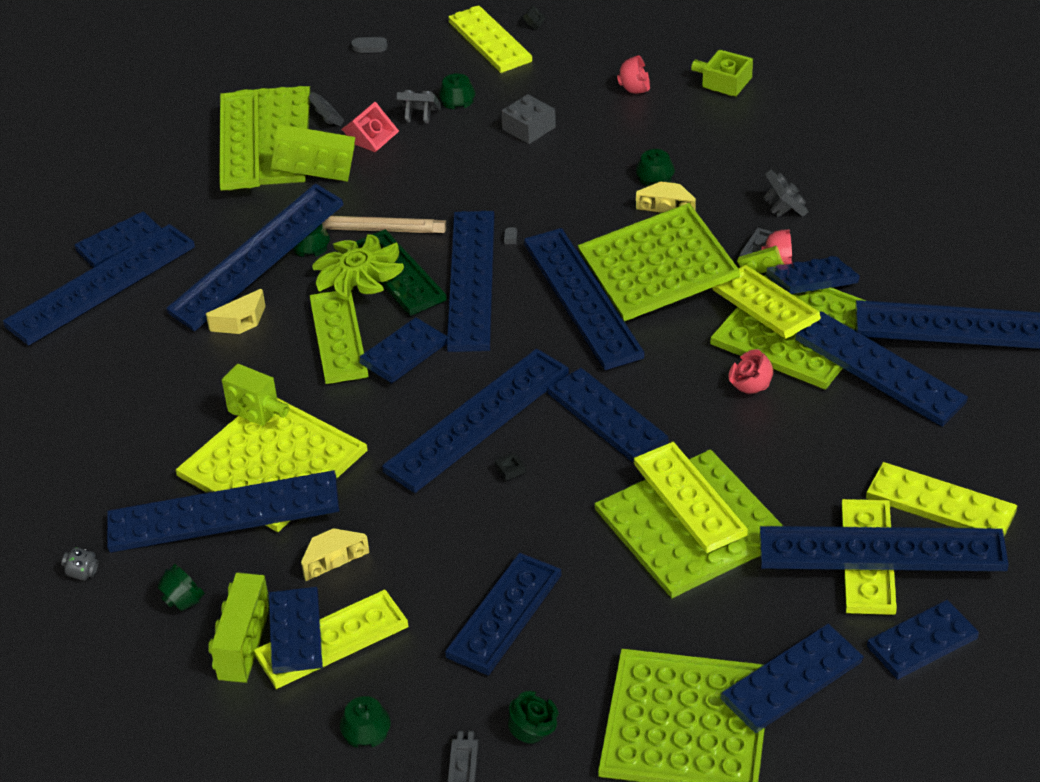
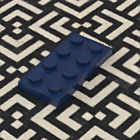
M143 211L74 245L76 251L94 268L162 228Z
M835 256L825 259H812L806 262H794L787 265L779 264L775 267L767 268L766 271L767 277L791 294L855 284L859 282L860 277L851 267Z
M414 318L361 355L359 363L390 383H393L445 346L448 336L420 319Z
M317 587L269 592L273 674L323 668Z
M946 600L869 639L867 647L898 680L978 639L979 631Z

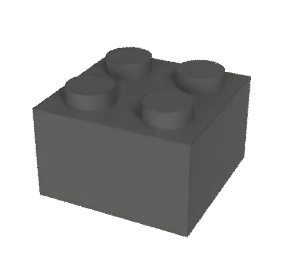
M529 94L501 111L502 129L528 144L556 127L555 108Z

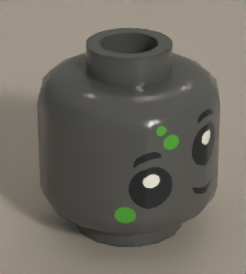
M74 547L70 553L66 552L64 554L61 565L65 566L64 571L67 576L86 581L89 577H94L99 560L96 559L94 552Z

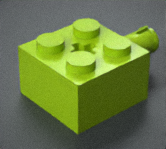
M719 49L708 63L695 59L691 69L692 71L703 73L704 88L730 96H737L752 78L753 58Z
M237 364L222 378L227 409L231 414L264 426L275 414L282 418L287 416L289 405L277 401L273 377Z

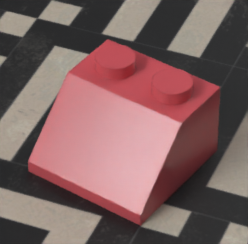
M376 102L363 110L342 128L346 136L355 137L354 145L373 152L380 149L399 132Z

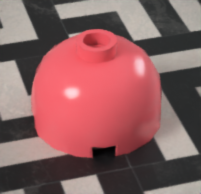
M640 55L624 61L620 67V75H617L619 85H623L628 92L633 94L644 93L650 90L648 72L645 73L643 68L645 63Z
M790 229L779 230L770 234L766 239V246H762V250L777 246L784 265L793 264L791 261Z
M750 350L740 356L742 361L738 365L736 363L732 365L728 379L739 391L754 394L765 390L769 386L773 377V366L768 357L760 350Z

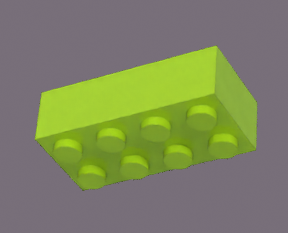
M278 124L271 169L348 182L355 137Z
M236 573L233 582L229 583L227 601H223L221 619L216 621L215 636L209 642V653L213 657L212 668L216 670L218 680L247 683L255 658L254 650L259 646L269 614V596L265 575Z

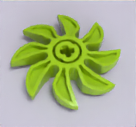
M367 234L362 248H358L357 242L351 240L334 243L333 247L338 252L328 253L320 257L312 265L313 270H322L316 280L318 291L320 292L334 285L337 296L343 300L349 299L350 292L356 285L359 292L363 294H374L383 291V286L378 282L388 281L396 277L404 269L403 264L394 263L399 256L397 242L381 249L379 239L370 234Z

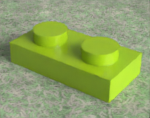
M777 246L740 256L737 260L740 267L747 265L759 274L765 273L769 267H775L779 264L784 265Z

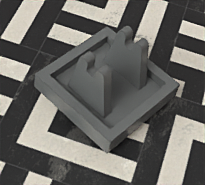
M403 90V92H397V101L403 109H406V122H411L412 110H424L423 121L429 123L431 111H440L441 103L435 94L430 91L414 93L411 90Z
M773 170L765 174L773 186L764 196V200L768 201L770 205L776 203L771 208L772 213L780 217L793 208L803 217L809 212L804 205L806 204L805 199L800 194H797L799 190L792 182L788 184L787 179L781 173L776 174Z

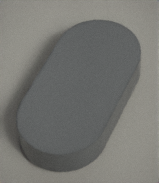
M359 37L352 41V50L357 53H380L388 48L387 40L383 37Z

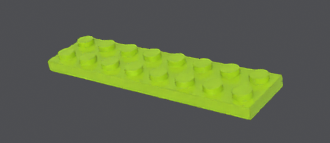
M258 90L220 94L221 190L260 187Z

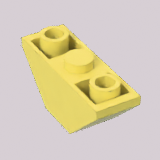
M658 182L636 192V209L664 213L690 203L696 211V198L681 184Z
M263 290L254 291L206 313L209 330L211 332L241 334L258 326L266 307Z
M333 528L313 537L301 561L305 581L368 554L367 536L363 533Z

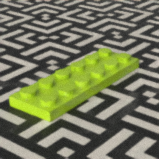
M336 291L310 295L325 383L330 384L367 378V368L359 363L360 356L364 354L352 293L350 292L348 300L340 299Z

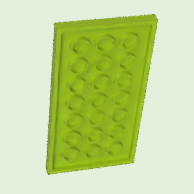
M310 86L257 89L259 95L260 185L305 182V174L271 169L278 124L304 129L309 128ZM243 89V90L236 91V92L253 91V90Z

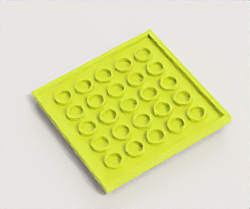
M277 398V401H280V402H282V403H286L285 401H283V400ZM288 404L289 412L286 417L282 418L275 414L264 426L252 423L238 416L176 469V474L178 477L207 493L335 470L336 478H338L368 450L367 444ZM290 521L265 526L279 532Z

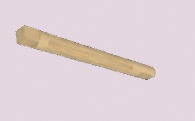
M330 216L322 223L327 230L382 231L386 229L388 232L445 233L446 220Z

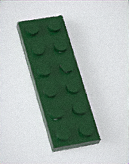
M386 229L372 234L379 239L381 249L397 242ZM366 237L358 241H355L357 242L358 248L363 247L366 241ZM397 242L399 256L394 263L403 264L404 269L396 277L380 283L410 316L446 301L445 292Z

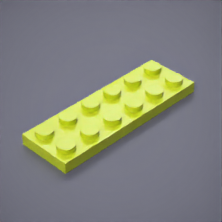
M474 6L468 10L448 16L449 23L500 73L532 62V55L480 6Z
M747 265L738 268L740 270V277L712 287L713 291L785 339L821 319L819 311Z
M674 442L634 458L635 467L706 553L747 536L748 529Z
M885 462L882 463L866 493V499L889 500L891 507L954 528L1003 529L1004 536L1017 511L1016 504Z
M842 499V527H891L889 500ZM844 569L846 613L896 615L894 570Z
M382 590L320 619L323 667L409 627L408 620L386 590ZM271 642L254 650L255 657L276 689L318 670L310 669L273 674Z

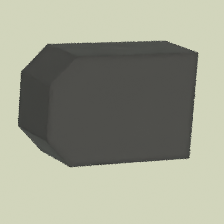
M515 227L505 229V244H517L518 234Z

